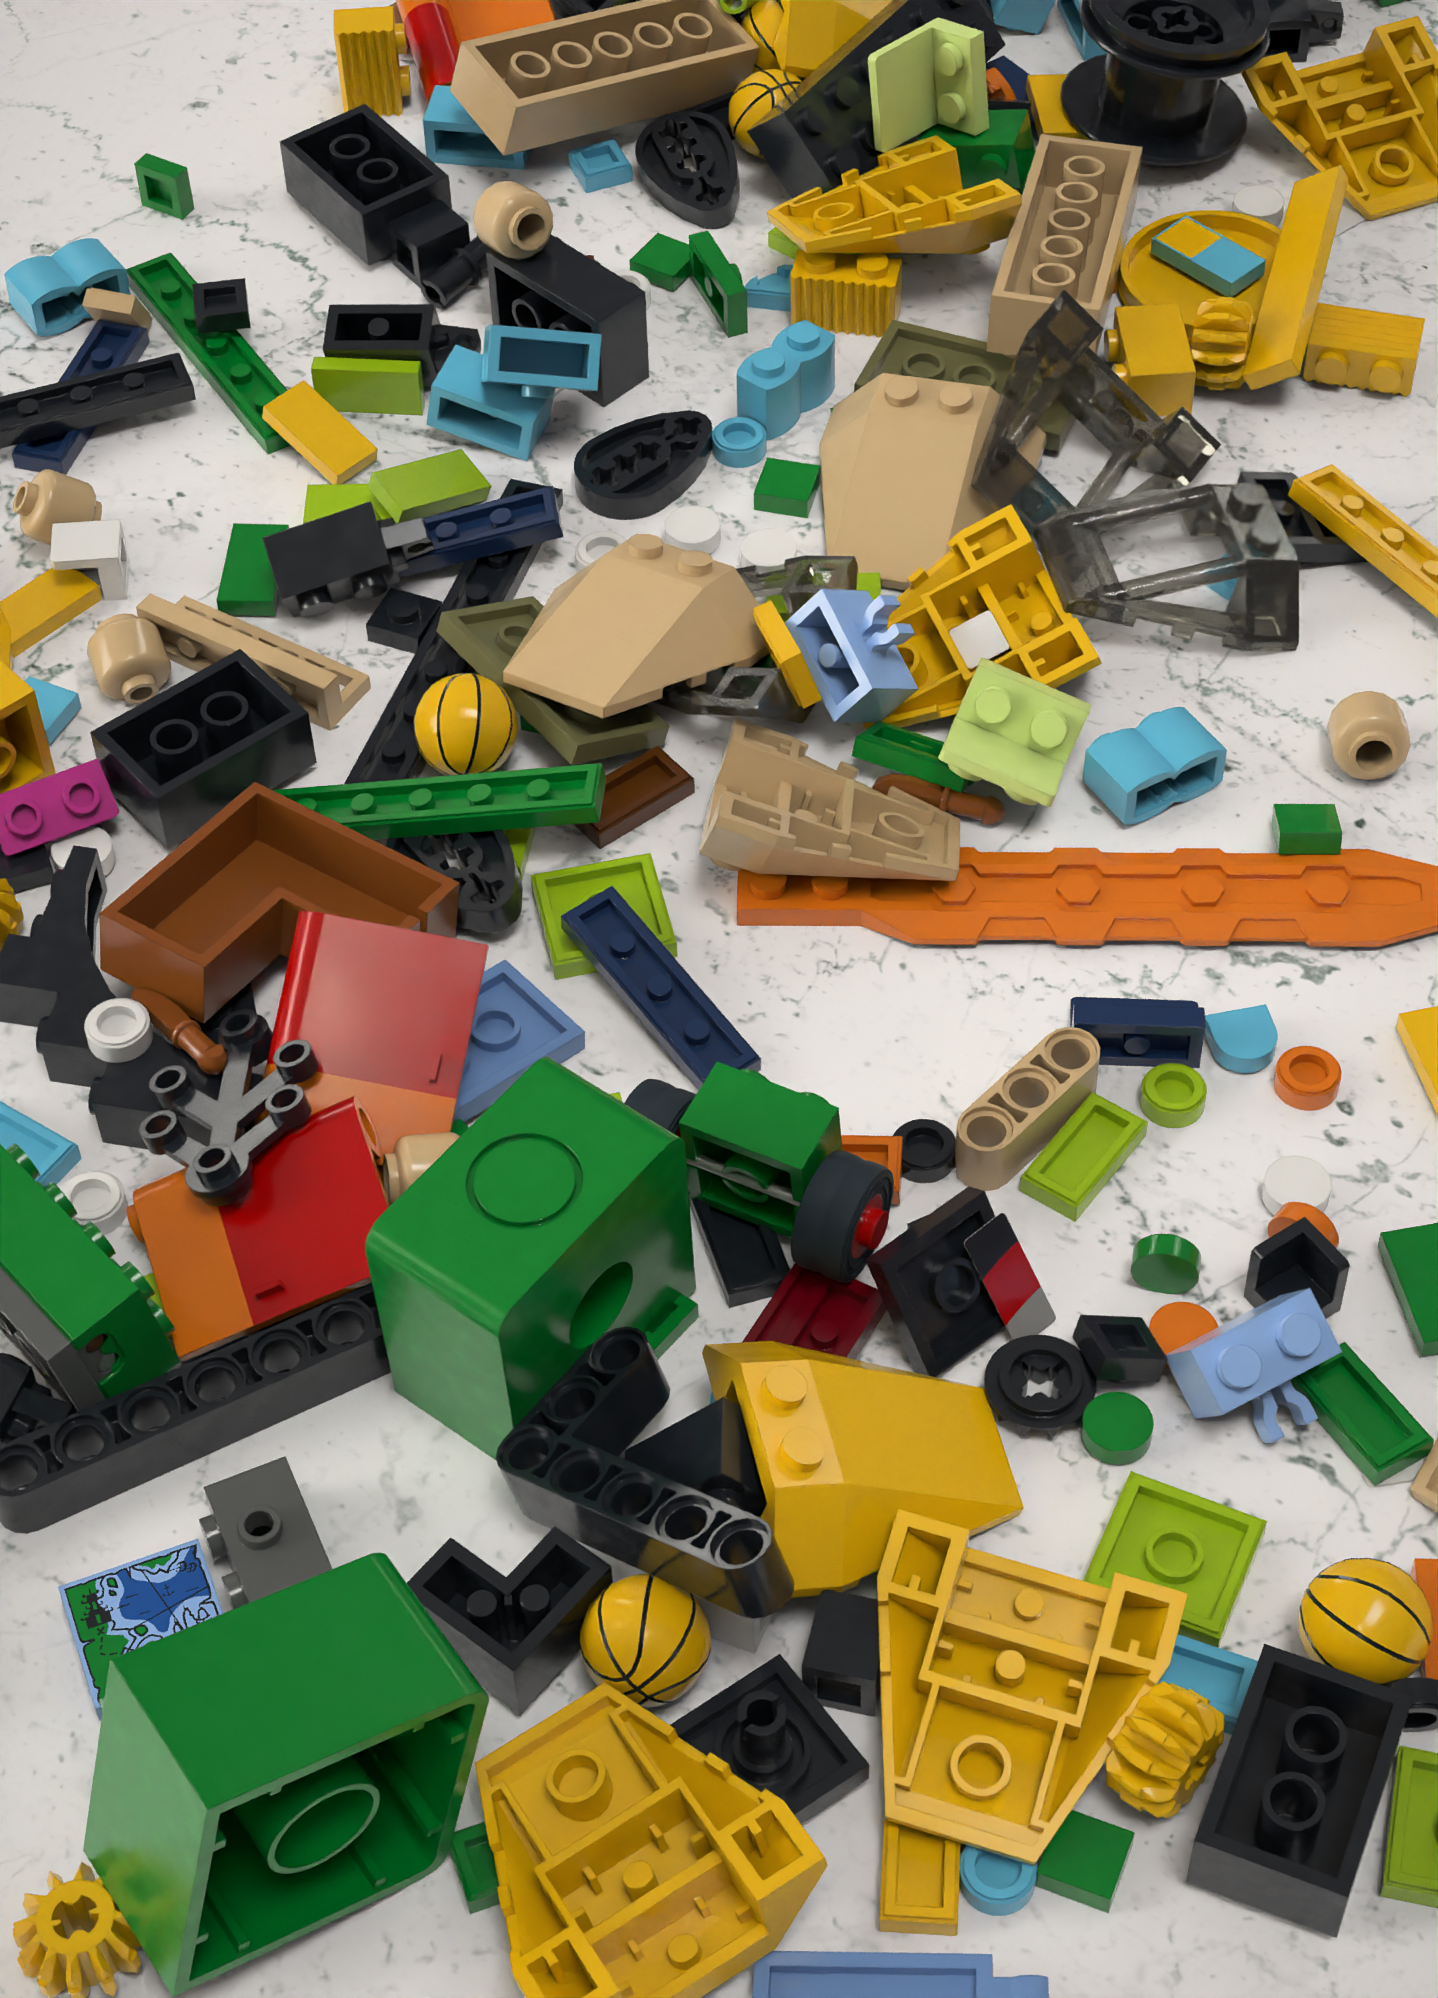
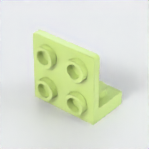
M937 17L869 55L868 68L875 149L877 151L885 153L937 123L975 136L989 128L983 31Z
M981 657L938 758L947 763L949 769L962 778L971 781L984 779L1003 787L1009 797L1026 805L1040 803L1051 807L1057 794L1065 764L1092 705Z

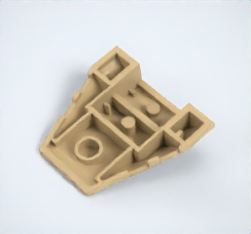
M881 373L834 405L819 444L828 573L880 572L881 587L906 590L910 586L907 578L919 567L927 571L948 553L950 549L947 542L957 533L1004 508L1019 490L1022 492L1027 490L1034 481L1047 442L1046 433L989 386Z
M635 534L554 589L504 669L503 682L594 716L606 718L661 699L663 697V687L686 680V685L693 688L706 683L707 672L729 666V670L733 673L748 669L768 655L769 652L752 616V613H754L753 608L759 606L735 567L715 561L705 552L696 550L686 551L663 543L660 537L652 534Z
M737 717L735 718L708 802L699 854L709 857L714 864L731 871L745 869L757 874L955 881L959 872V818L894 786L890 787L887 795L856 781L859 769L842 761L839 763L837 770H834L805 756L808 744L792 736Z

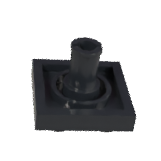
M778 1654L670 1724V1726L675 1728L679 1738L706 1756L710 1752L729 1764L733 1774L760 1792L767 1789L785 1801L800 1824L869 1779V1763L781 1654Z

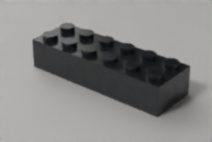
M892 0L747 131L792 199L815 187H820L822 194L843 184L841 174L854 168L858 169L860 176L879 165L878 156L883 154V152L877 151L874 143L868 57L870 54L937 17L983 31L986 63L1006 45L978 0Z

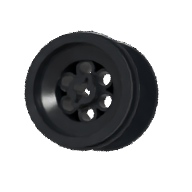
M1080 0L1079 15L1081 23L1090 38L1107 54L1086 60L1078 64L1067 74L1062 83L1060 93L1063 111L1069 121L1091 141L1143 147L1141 165L1177 167L1198 164L1216 159L1230 152L1241 142L1246 132L1247 115L1244 105L1237 94L1221 78L1239 74L1253 67L1264 57L1270 42L1269 24L1271 12L1267 0Z

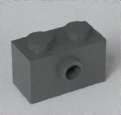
M286 1456L204 1487L211 1515L200 1518L199 1523L212 1559L215 1560L226 1555L233 1572L221 1577L232 1610L332 1569Z

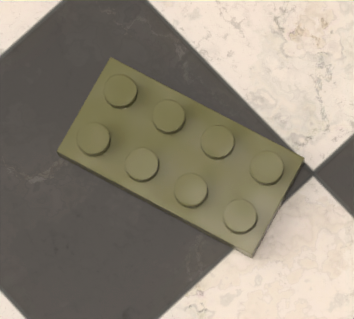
M892 320L856 380L854 392L881 373L989 386L1046 433V449L1059 452L1094 385L1095 368L1083 365L1064 366L1056 361L1029 357L1013 359L1001 353L986 352L987 342Z
M534 596L441 612L436 632L481 676L501 686L512 700L515 710L571 765L664 745L670 726L647 704L606 718H600L503 682L504 669L544 607Z

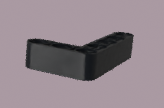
M627 1326L615 1328L604 1333L512 1429L497 1448L495 1458L498 1467L522 1513L530 1520L550 1529L556 1526L580 1543L652 1576H656L665 1582L742 1617L751 1619L763 1618L778 1612L788 1603L793 1595L795 1582L767 1522L760 1517L619 1457L664 1407L670 1396V1387L644 1332L638 1328Z

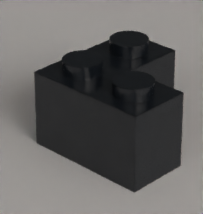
M725 1397L625 1450V1460L757 1517H761L767 1505L740 1405Z
M554 1526L507 1577L450 1537L415 1573L407 1584L479 1684L518 1714H521L580 1650V1630L588 1607L607 1586L613 1583L611 1565Z

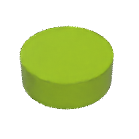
M1178 1063L1158 1065L1149 1070L1142 1080L1140 1092L1141 1110L1150 1121L1166 1128L1189 1126L1195 1123L1204 1112L1207 1095L1206 1083L1197 1071L1186 1065Z

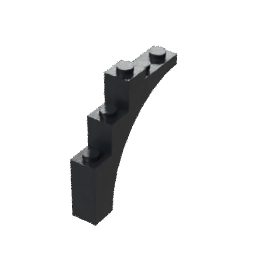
M74 845L64 868L57 869L54 873L50 890L51 897L43 915L38 914L34 918L30 937L8 934L1 949L0 1022L38 1027L36 1049L39 1054H43L50 1081L91 1087L88 1108L90 1114L96 1116L103 1143L148 1150L139 1133V1127L149 1115L161 1110H167L158 1105L149 1088L152 1076L165 1067L172 1065L182 1066L185 1068L194 1087L218 1102L223 1072L218 1075H210L203 1072L199 1068L198 1062L185 1050L178 1049L155 1032H153V1040L149 1048L139 1057L127 1062H106L91 1052L84 1029L86 1017L100 1003L117 997L110 991L95 963L96 928L99 913L107 893L98 850L96 848ZM252 1072L249 1091L263 1080V1075ZM170 1109V1111L177 1115L186 1136L205 1146H209L212 1131L178 1110ZM254 1119L241 1129L240 1137L253 1128Z

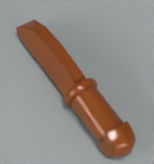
M889 774L878 777L872 786L873 789L887 795L889 788L894 786L942 811L981 820L982 824L986 825L1000 822L1006 813L1002 802L994 796L990 795L987 798L967 792L961 793L949 787H943L913 776Z
M145 988L133 989L132 1000L141 1003L147 1009L151 1023L168 1039L172 1040L175 1047L185 1050L198 1062L199 1068L207 1074L218 1075L224 1071L227 1060L226 1050L221 1044H215L205 1035L195 1020H191L176 1003L163 994Z

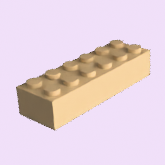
M640 0L461 42L450 92L502 155L505 156L685 110L734 91L742 81L752 74L760 47L735 18L721 8L719 0Z
M1045 134L1040 135L1021 197L1022 205L1014 220L991 294L986 352L1001 353L1013 359L1029 357L1051 360L1064 366H1094L1136 204L1143 147Z

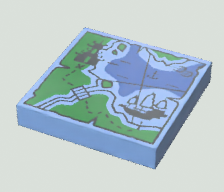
M198 1539L58 1587L99 1721L102 1719L99 1699L105 1698L110 1659L223 1614Z

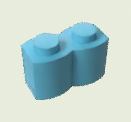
M95 238L73 241L57 250L52 256H35L25 259L12 266L4 274L11 306L38 336L60 334L76 326L85 317L92 318L82 306L86 289L96 288L130 295L126 269Z
M803 320L782 330L774 339L772 347L757 351L745 359L739 366L736 374L737 417L750 418L759 422L766 430L767 440H771L791 430L798 422L801 413L815 409L823 404L832 395L835 388V335L807 320Z
M1173 707L1161 712L1151 713L1136 728H1126L1106 733L1094 740L1085 751L1083 782L1123 824H1136L1158 815L1173 802H1185L1195 799L1216 787L1223 780L1227 749L1185 707Z

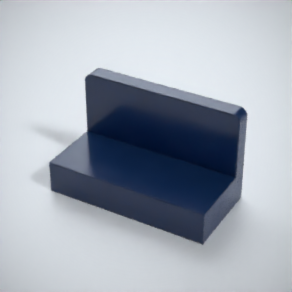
M1073 997L1071 999L1070 1027L1085 1030L1097 1039L1101 1048L1099 1065L1156 1067L1166 1063H1178L1191 1068H1200L1205 1033L1204 1007H1198L1197 1002L1190 1000Z

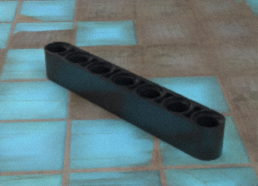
M372 1283L0 1446L1 1524L14 1533L28 1534L39 1531L391 1373ZM353 1341V1343L341 1345L342 1343ZM285 1369H291L290 1371H287V1372L277 1373L278 1371H282V1370H285ZM223 1397L226 1398V1399H224V1400H222V1401L212 1402V1401H214L215 1399H219V1398H223ZM162 1426L157 1430L147 1431L150 1428ZM96 1455L92 1459L80 1461L87 1456ZM30 1484L24 1489L13 1491L19 1486Z

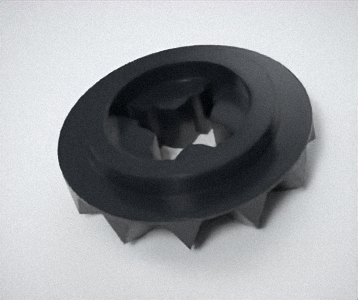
M1028 1335L1007 1342L989 1360L984 1377L985 1395L995 1408L998 1421L1009 1420L1017 1424L1023 1436L1031 1429L1047 1430L1054 1437L1061 1427L1069 1424L1079 1427L1086 1406L1095 1398L1097 1386L1096 1376L1081 1351L1063 1339L1048 1335ZM1032 1379L1038 1384L1045 1383L1047 1380L1053 1381L1052 1396L1048 1397L1042 1392L1035 1393L1033 1396L1027 1395L1028 1380Z

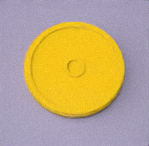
M1198 210L1173 214L1154 221L1138 231L1129 240L1122 253L1117 274V288L1124 306L1179 303L1189 345H1192L1194 320L1196 319L1199 305L1205 298L1219 299V296H1227L1150 253L1152 238L1187 215L1265 259L1264 275L1232 297L1238 301L1250 303L1253 309L1254 334L1281 229L1264 220L1241 213L1221 210Z

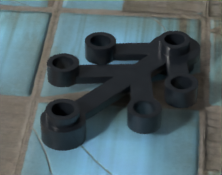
M250 1009L234 1011L226 1016L220 1024L218 1042L226 1050L227 1060L224 1066L218 1102L194 1087L185 1068L178 1065L168 1066L156 1072L149 1082V1088L158 1105L167 1110H161L149 1115L139 1127V1133L148 1150L154 1155H167L188 1168L185 1173V1182L191 1193L203 1199L206 1204L211 1206L228 1205L243 1197L253 1182L251 1174L253 1169L252 1160L286 1131L303 1124L312 1112L311 1105L303 1089L296 1085L310 1079L319 1068V1062L309 1042L305 1040H292L280 1046L273 1056L277 1069L249 1091L252 1069L267 1060L273 1035L266 1019ZM170 1109L178 1110L212 1131L209 1146H205L186 1136L177 1115L170 1111ZM267 1109L269 1116L240 1137L241 1129Z

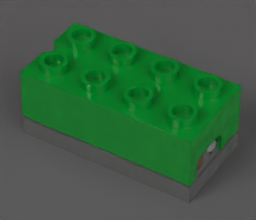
M14 1143L8 1149H5L0 1144V1331L65 1402L73 1404L76 1412L170 1371L181 1362L167 1338L175 1331V1327L162 1309L150 1298L155 1293L148 1281L131 1262L128 1261L123 1266H120L111 1258L116 1254L114 1248L91 1221L81 1226L75 1219H72L77 1215V1211L55 1183L50 1182L44 1187L40 1182L35 1181L40 1176V1173L17 1144Z

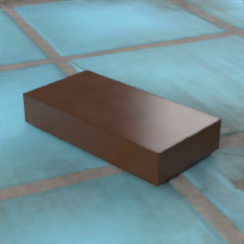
M657 745L606 775L600 822L573 825L599 849H602L694 794V778Z

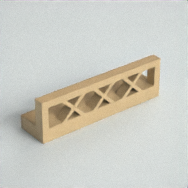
M150 593L136 606L138 618L146 619L157 627L171 661L199 672L241 649L309 713L311 723L329 731L371 689L369 675L185 595L174 604ZM339 684L345 686L341 692Z

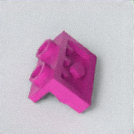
M99 759L91 760L0 794V847L5 856H14L108 821L118 815V806Z

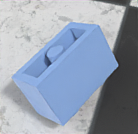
M821 589L785 622L805 659L821 698L834 722L882 721L918 690L896 646L905 643L915 634L910 624L894 623L889 629L886 627L889 615L901 606L896 596L880 595L873 601L868 591Z
M1308 1288L1279 1295L1166 1354V1357L1168 1358L1167 1364L1195 1419L1224 1415L1251 1400L1254 1406V1424L1264 1444L1273 1443L1285 1436L1276 1422L1277 1404L1285 1405L1291 1411L1292 1418L1297 1426L1307 1425L1318 1419L1309 1400L1294 1389L1291 1379L1341 1353L1342 1350L1311 1289Z

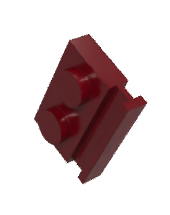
M795 1263L742 1342L774 1341L856 1359L887 1309L878 1289L856 1279L849 1283L838 1282Z

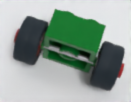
M716 1062L697 1094L685 1089L676 1088L661 1080L646 1079L631 1092L624 1104L684 1140L688 1184L692 1199L697 1198L707 1202L713 1208L756 1225L759 1223L771 1228L774 1232L791 1238V1257L799 1266L821 1273L838 1282L849 1283L861 1273L867 1264L865 1259L873 1254L882 1241L887 1229L893 1197V1174L883 1165L863 1160L857 1155L843 1151L839 1107L831 1105L823 1097L812 1092L799 1093L775 1084L754 1070H738Z

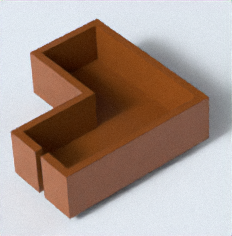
M254 782L99 913L100 968L102 971L136 989L145 988L163 994L176 1003L188 1016L204 1024L276 957L282 954L289 958L300 911L326 913L456 938L460 883Z

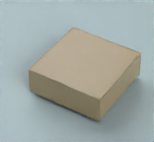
M96 288L86 289L82 306L96 322L101 319L147 328L149 333L153 318L135 295Z

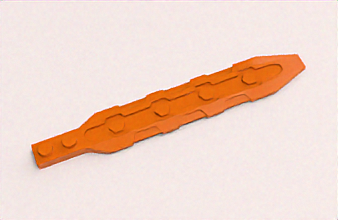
M960 847L959 872L955 881L757 874L742 869L738 871L737 926H862L912 944L977 945L980 940H1054L1058 945H1103L1105 941H1179L1184 946H1228L1231 941L1305 942L1311 947H1381L1438 932V866L1370 849H1341L1340 854L1225 853L1220 848H1177L1173 853L1101 852L1097 848H1053L1051 852H979L974 847Z

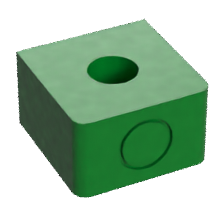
M543 1057L532 1064L381 1214L368 1233L365 1242V1253L395 1392L496 1460L497 1448L503 1439L599 1337L615 1328L627 1326L638 1328L644 1333L647 1331L653 1333L674 1311L676 1299L681 1294L689 1297L696 1290L684 1140L553 1059Z
M384 1553L368 1554L110 1659L83 1851L172 1997L420 1881L435 1871L449 1853L487 1711L489 1697L389 1557Z

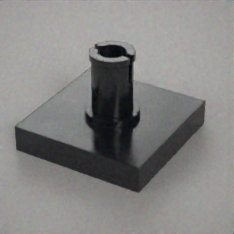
M968 1186L865 1259L915 1373L932 1377L938 1376L1005 1326L964 1245L967 1238L996 1217L983 1190Z

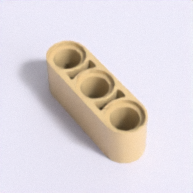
M1073 1027L1060 1028L1051 1032L962 1113L958 1119L956 1131L955 1172L958 1179L965 1186L983 1191H991L1007 1184L1048 1145L1091 1092L1096 1094L1101 1048L1097 1039L1092 1034Z

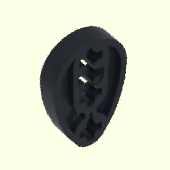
M697 111L671 113L650 123L637 139L635 155L640 178L651 195L679 218L704 229H716L728 224L734 218L738 205L740 177L734 145L726 127L715 117ZM676 137L680 142L683 140L684 151L688 156L692 155L693 166L696 172H691L689 168H685L683 156L680 152H676L673 138ZM704 194L707 195L710 202L713 201L714 205H710L708 201H705Z
M691 410L661 413L630 421L594 437L581 447L574 460L575 490L578 499L593 513L610 519L633 520L658 513L684 494L705 469L712 452L711 420L706 415Z
M503 830L431 835L435 839L441 838L448 854H456L463 870H459L456 867L450 868L446 856L440 852L435 853L432 842L427 838L428 836L389 838L387 840L386 847L460 883L456 927L492 933L510 927L519 918L522 911L523 886L516 859ZM480 893L483 894L487 900H482Z

